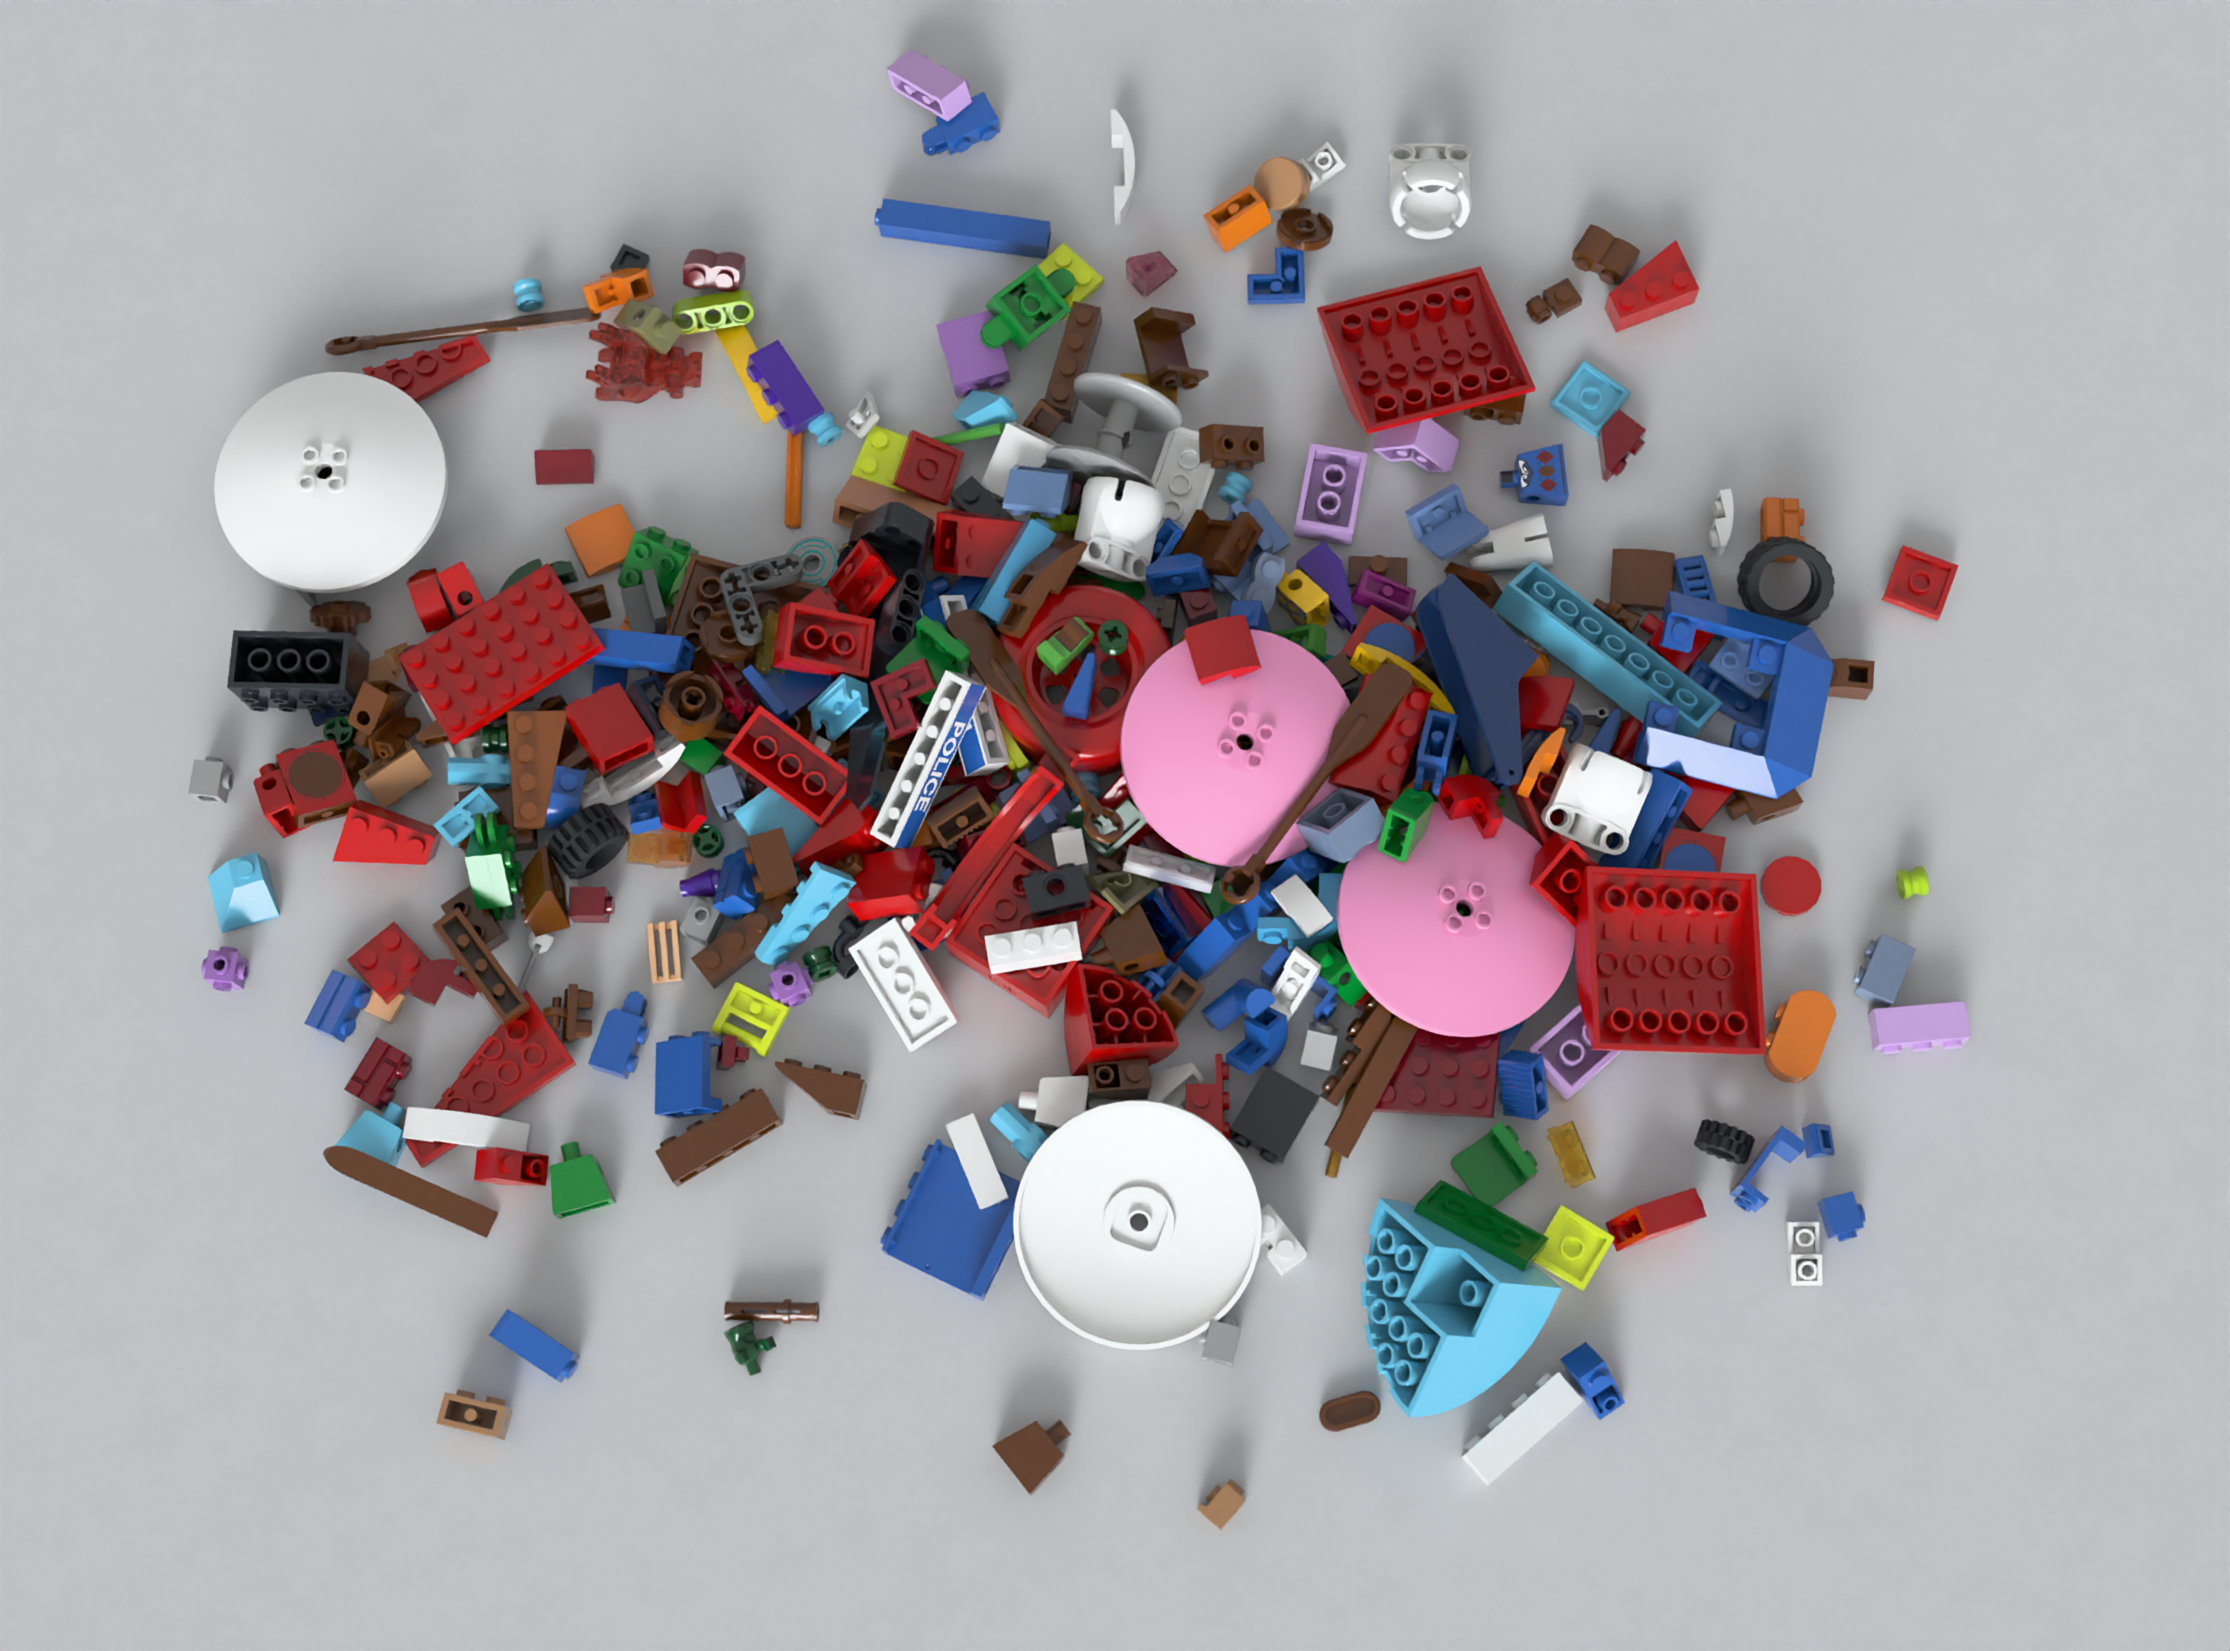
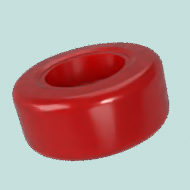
M1097 585L1065 586L1059 595L1048 593L1044 604L1039 608L1031 622L1030 628L1024 633L1022 639L1004 635L1001 632L998 639L1022 674L1027 704L1052 740L1058 739L1081 757L1073 768L1074 772H1093L1099 777L1122 770L1120 734L1128 701L1145 672L1172 647L1157 619L1142 604L1130 596L1117 590ZM1076 616L1095 633L1093 639L1087 645L1096 648L1094 655L1096 656L1097 666L1090 701L1091 716L1086 718V720L1064 717L1062 707L1066 697L1060 703L1052 704L1046 694L1048 687L1063 686L1068 695L1084 661H1079L1076 656L1069 663V667L1064 674L1056 675L1048 671V667L1038 658L1037 647L1044 640L1048 641L1068 621ZM1117 620L1127 628L1128 647L1120 655H1107L1100 649L1098 631L1106 621ZM1110 658L1115 659L1121 673L1117 676L1104 677L1100 671V666ZM1104 688L1115 690L1119 693L1117 700L1109 708L1105 707L1098 699L1099 693ZM991 691L997 716L1024 756L1036 765L1046 753L1045 749L1019 711Z

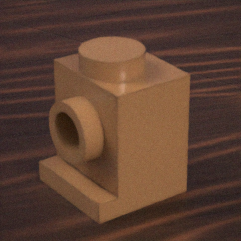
M1232 1479L1222 1488L1217 1484L1205 1498L1209 1504L1205 1507L1201 1503L1197 1510L1217 1528L1222 1530L1246 1501L1241 1496L1245 1491Z

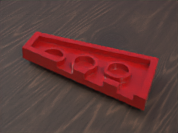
M474 334L441 344L439 348L431 351H418L413 353L414 356L401 360L395 358L386 361L385 365L375 368L369 366L362 370L365 375L386 381L399 388L418 403L491 360Z

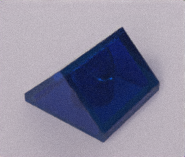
M1170 885L1155 888L1140 904L1163 948L1165 956L1169 960L1186 949L1202 932Z

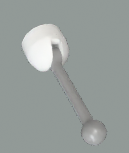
M531 930L528 937V946L533 952L518 987L521 994H523L538 954L545 953L550 949L554 937L547 934L535 937Z

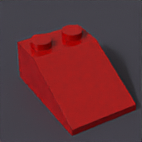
M790 602L779 609L772 667L802 673L834 676L845 674L855 678H868L875 620Z
M846 797L793 856L792 861L808 880L812 875L810 868L815 861L831 866L837 860L841 861L854 852L858 855L883 852L888 848L889 844L869 834L878 813L869 805H866L860 811Z

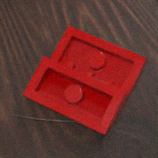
M861 538L828 580L827 584L836 600L845 603L851 615L868 618L897 581V578L874 548Z
M1245 615L1215 619L1184 629L1198 681L1202 685L1229 674L1235 679L1262 668Z
M1557 676L1521 677L1518 686L1521 733L1527 734L1531 728L1553 733L1560 728L1575 687L1574 679Z

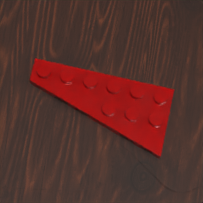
M527 990L522 995L530 1005L529 1010L505 1027L500 1024L495 1032L488 1036L461 1070L460 1076L453 1085L445 1090L441 1100L433 1109L498 1118L576 1065V1062L553 1028H551V1025L543 1016V1013ZM413 1139L405 1141L422 1168H425L459 1145L440 1141L428 1142Z

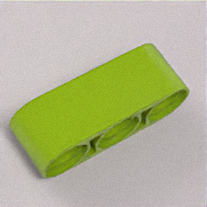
M745 290L681 299L672 307V321L682 329L681 334H693L749 323L754 316L752 295ZM738 304L747 306L744 310H738L734 307ZM710 309H716L719 311V313L715 315H710L707 313V311ZM681 314H688L691 316V318L683 320L680 319L678 316Z

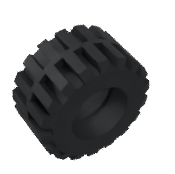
M593 804L568 818L555 831L549 840L547 848L553 859L572 880L589 876L607 865L628 840L629 831L606 804Z

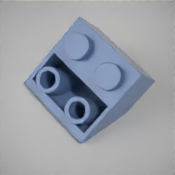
M1024 465L1013 466L1009 472L1003 509L1011 510V514L1028 515V511L1040 512V517L1057 518V514H1062L1071 505L1073 470Z

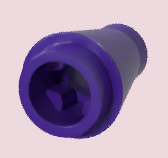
M710 868L690 878L680 880L679 886L682 896L684 898L690 896L715 897L721 869L715 870Z

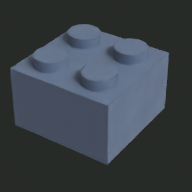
M1339 787L1299 819L1296 825L1311 852L1345 863L1356 857L1357 852L1368 843H1372L1379 838L1380 833L1383 831L1385 820L1372 797Z

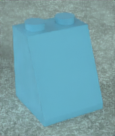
M769 787L733 813L747 837L782 827L791 858L819 828L813 819ZM794 864L797 877H799L802 872Z

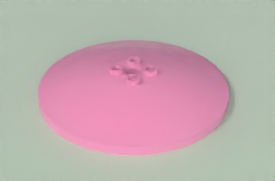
M1250 629L1262 668L1235 679L1229 674L1202 685L1198 681L1187 640L1180 642L1165 652L1151 665L1136 685L1123 716L1120 734V758L1123 775L1130 795L1145 820L1160 836L1182 852L1208 863L1228 867L1245 865L1251 856L1259 851L1326 761L1334 727L1351 705L1337 679L1313 654L1286 638L1255 629ZM1240 735L1248 736L1252 741V748L1249 750L1240 749L1236 742L1237 737ZM1329 777L1266 860V865L1285 860L1308 848L1296 822L1338 789V787L1328 783Z
M1434 802L1428 828L1405 863L1378 851L1382 833H1380L1377 840L1368 843L1357 852L1356 857L1347 862L1341 876L1336 902L1338 932L1343 950L1354 973L1366 990L1381 1005L1402 1020L1421 1029L1448 1036L1474 1037L1494 1034L1509 1029L1535 1014L1559 988L1571 963L1575 944V928L1529 885L1535 854L1541 849L1542 845L1522 827L1503 816L1495 837L1484 839L1471 816L1449 820L1441 804ZM1403 827L1400 830L1401 835H1403L1404 837L1406 835H1404L1403 833L1407 829V827ZM1459 903L1467 905L1470 909V916L1460 915L1457 912L1456 905Z

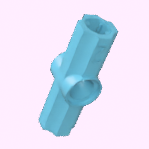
M499 754L483 755L480 758L448 757L447 785H480L482 789L510 786L509 759Z
M1008 1101L999 1107L990 1118V1122L1012 1142V1147L1029 1163L1042 1144L1049 1138L1033 1122L1029 1123Z

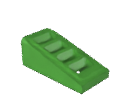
M1316 623L1272 632L1275 635L1291 640L1299 646L1300 639H1302L1301 647L1316 658L1326 656L1327 633Z

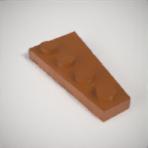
M566 710L508 711L506 717L513 830L543 829L566 720Z

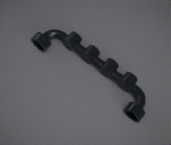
M943 847L926 850L930 858H942V867L945 869L950 868L952 873L961 862L957 848L952 851ZM848 915L839 924V929L842 933L835 940L832 952L838 964L836 971L844 979L850 978L859 969L851 953L845 955V946L851 940L859 937L864 927L871 920L860 921L858 917L855 919Z

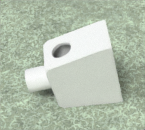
M1088 1076L1040 1078L1038 1092L1021 1090L1019 1109L1035 1110L1036 1125L1056 1131L1070 1119L1087 1111L1090 1090Z

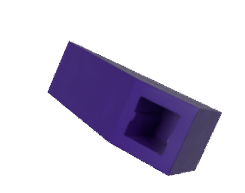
M1322 541L1296 561V569H1300L1329 595V607L1334 615L1335 623L1340 629H1347L1352 635L1357 623L1343 563L1330 547Z

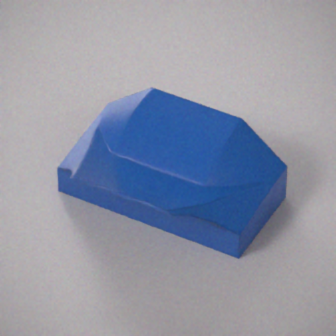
M1192 553L1161 557L1146 567L1145 576L1153 597L1210 588V579L1203 558Z

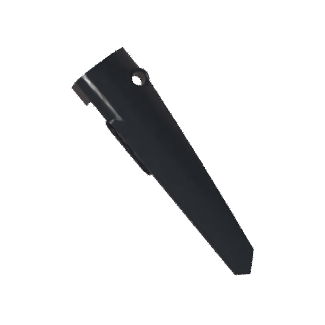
M889 502L854 520L848 545L841 551L837 560V567L839 568L862 538L882 557L897 578V581L868 616V618L875 620L868 678H855L867 683L869 710L850 727L846 797L860 811L873 798L889 734L870 682L887 675V664L912 641L925 590L923 571L935 527V522L931 518L899 502Z

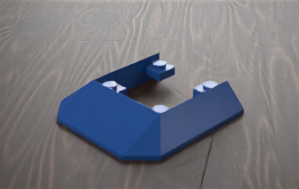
M1668 591L1662 617L1664 625L1659 646L1689 653L1692 650L1696 629L1750 643L1745 668L1773 675L1763 729L1740 723L1734 724L1730 745L1725 747L1675 734L1679 707L1650 700L1647 703L1642 731L1637 736L1632 762L1772 799L1779 798L1811 778L1834 667L1832 659L1812 628Z

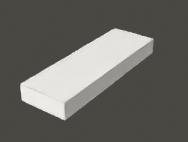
M1129 845L1123 871L1210 894L1216 867Z
M974 1113L946 1124L945 1126L980 1210L1009 1199Z

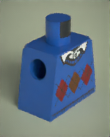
M1563 444L1520 453L1516 456L1515 470L1499 472L1500 488L1517 487L1518 501L1520 503L1566 506L1569 493Z

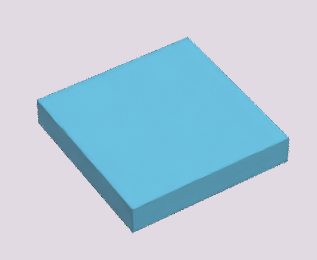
M1583 360L1551 401L1550 407L1597 438L1604 425L1628 399L1631 391Z

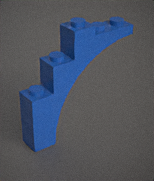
M1306 850L1290 856L1268 880L1261 883L1260 890L1255 898L1245 904L1235 905L1233 909L1215 917L1177 958L1176 962L1196 982L1212 975L1227 958L1257 932V917H1275L1283 911L1271 894L1273 889L1295 874L1311 889L1319 882V873H1329L1340 862L1311 851L1307 852Z

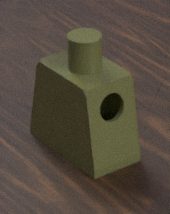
M628 299L613 321L651 356L666 354L682 333V329L659 308L652 304Z

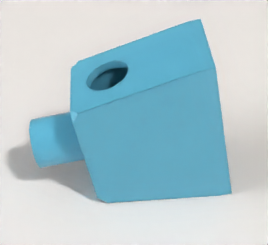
M390 1102L380 1117L367 1109L335 1146H346L359 1150L396 1167L407 1140L403 1138L404 1130L397 1127L406 1110Z

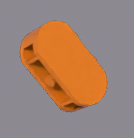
M1803 990L1791 995L1784 1004L1779 1003L1773 1020L1778 1022L1774 1032L1769 1030L1765 1037L1767 1050L1766 1055H1764L1765 1065L1775 1078L1787 1083H1797L1807 1079L1815 1072L1836 1018L1835 1008L1825 995L1813 990Z

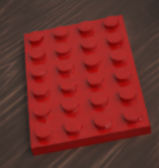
M549 563L403 653L398 658L448 739L455 745L596 656L605 648Z

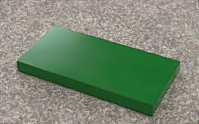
M1439 1180L1417 1203L1414 1210L1415 1213L1523 1272L1546 1247L1549 1240L1543 1234L1443 1180Z

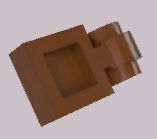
M1566 278L1544 290L1543 298L1537 295L1531 298L1525 306L1531 320L1541 324L1552 316L1550 311H1553L1558 318L1581 306L1583 299L1570 280Z

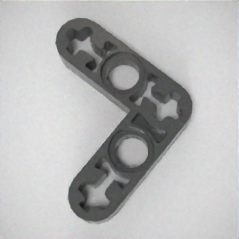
M785 554L730 568L721 574V592L737 639L743 645H756L763 638L762 621L752 594L799 582L804 575L803 561L799 556ZM791 566L795 571L789 572L786 567ZM774 569H777L779 576H775ZM764 571L769 573L770 577L767 580L759 581L754 578V575ZM735 580L736 584H738L737 593H734L732 584L729 581ZM739 602H745L750 606L744 612L736 611L733 608ZM748 620L752 631H754L752 634H748L747 630H745V622Z

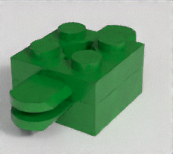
M1035 264L995 294L985 306L993 317L980 330L979 334L982 343L990 349H997L1011 339L1020 351L1025 349L1063 320L1072 310L1064 301V298L1070 295L1076 285L1073 274L1069 270L1060 268L1046 277Z
M488 812L486 821L483 813H476L474 818L475 830L470 835L465 854L476 910L492 908L495 921L503 920L504 911L508 920L514 919V895L519 893L518 879H522L521 862L516 861L514 855L517 852L515 835H510L508 824L498 825L495 812Z

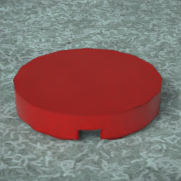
M1785 856L1774 860L1765 869L1760 880V892L1764 902L1770 908L1772 907L1775 911H1778L1777 913L1784 916H1798L1808 912L1817 903L1821 894V878L1817 869L1809 861L1800 857Z

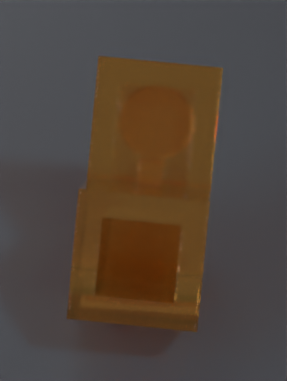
M663 830L661 834L640 833L633 835L630 832L628 836L627 863L653 865L655 868L687 867L691 863L693 833Z

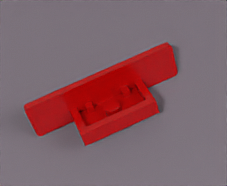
M1215 1054L1216 1084H1185L1186 1110L1209 1122L1230 1141V1122H1224V1110H1230L1229 1092H1224L1223 1080H1229V1065L1223 1062L1222 1054Z

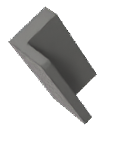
M654 569L642 571V585L621 589V596L630 630L653 634L666 633L667 618Z

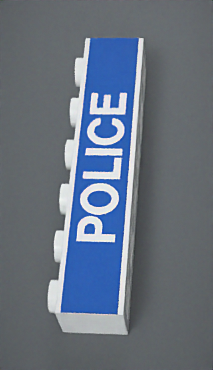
M941 595L923 606L920 611L922 617L926 615L932 621L937 620L946 629V620L950 615L968 608L964 595ZM969 663V668L963 675L984 685ZM987 687L958 747L965 776L989 775L1010 763L992 695Z
M945 671L921 722L922 727L918 729L869 834L892 847L903 849L912 847L986 686L963 674Z

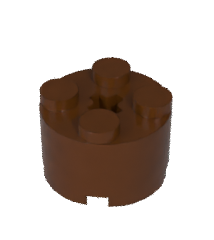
M695 671L680 672L668 681L658 708L659 719L663 727L680 742L702 739L709 735L717 724L723 705V693L719 684L706 674L702 676L694 674Z

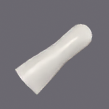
M1542 513L1491 530L1478 543L1466 548V551L1469 553L1488 552V554L1479 555L1469 560L1471 569L1476 571L1525 569L1533 561L1543 568H1553V555Z

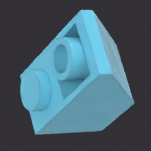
M972 390L951 415L964 430L1000 422L1006 425L1015 421L1018 417L1012 409V402L1004 395L1000 394L998 396L988 391L980 392Z

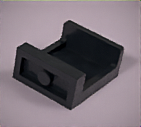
M1266 1066L1230 1128V1134L1234 1136L1232 1140L1246 1149L1252 1146L1259 1150V1156L1269 1163L1275 1164L1278 1161L1283 1164L1286 1155L1308 1117L1317 1106L1320 1096Z

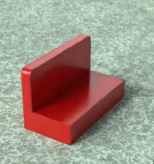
M689 771L678 786L657 781L654 787L661 826L693 836L708 817L700 774Z

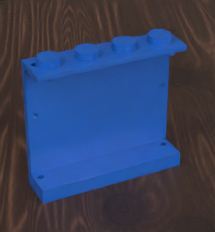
M936 1139L934 1145L929 1144L922 1156V1161L925 1163L920 1173L915 1171L908 1184V1188L911 1191L907 1199H901L896 1207L894 1216H897L893 1227L888 1226L880 1241L883 1244L882 1251L983 1301L1014 1239V1208L1020 1181L998 1171L1009 1199L980 1210L957 1152L943 1145L941 1140Z

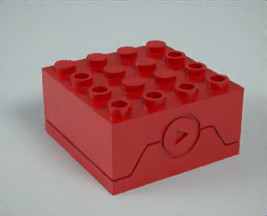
M1013 842L953 928L945 943L952 957L1044 1017L1050 1019L1066 995L1073 970L1077 964H1084L1092 949L1101 939L1099 933L1101 929L1115 919V909L1112 905L1088 890L1091 907L1032 921L1022 879L1027 878V875L1034 871L1045 870L1048 873L1056 871V869ZM1053 884L1049 887L1048 893L1057 896L1063 893L1065 888L1060 884ZM1076 921L1082 960L991 974L985 936Z

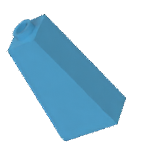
M1031 518L1023 523L970 607L971 610H975L983 616L991 629L997 627L1011 604L1003 596L1013 581L1034 558L1049 548L1056 536V533L1050 530L1051 525L1042 519L1036 518L1033 520Z

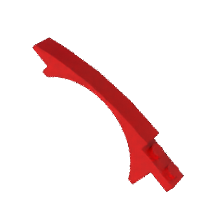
M1056 739L1054 743L1073 769L1081 757ZM1047 752L1010 796L909 931L911 936L932 952L949 930L958 922L974 895L1013 842L1016 841L1035 816L1063 787V780L1065 778Z

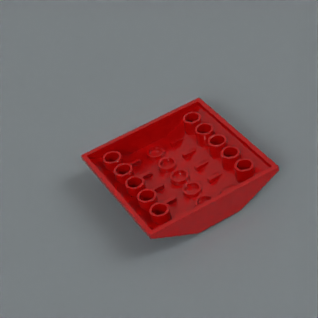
M1481 266L1317 307V314L1335 375L1350 412L1366 434L1535 392L1536 387Z
M1584 867L1575 929L1577 994L1592 1050L1766 1055L1756 874Z

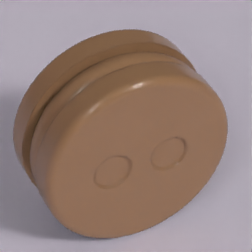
M1274 157L1264 162L1258 169L1254 179V189L1265 200L1267 208L1286 212L1298 208L1304 203L1309 194L1310 179L1306 169L1300 163L1285 157Z

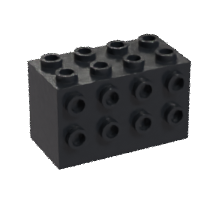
M233 630L227 688L253 711L265 712L268 711V708H279L283 712H296L297 709H307L314 713H324L326 709H336L337 712L350 714L363 681L368 680L370 654L351 633Z

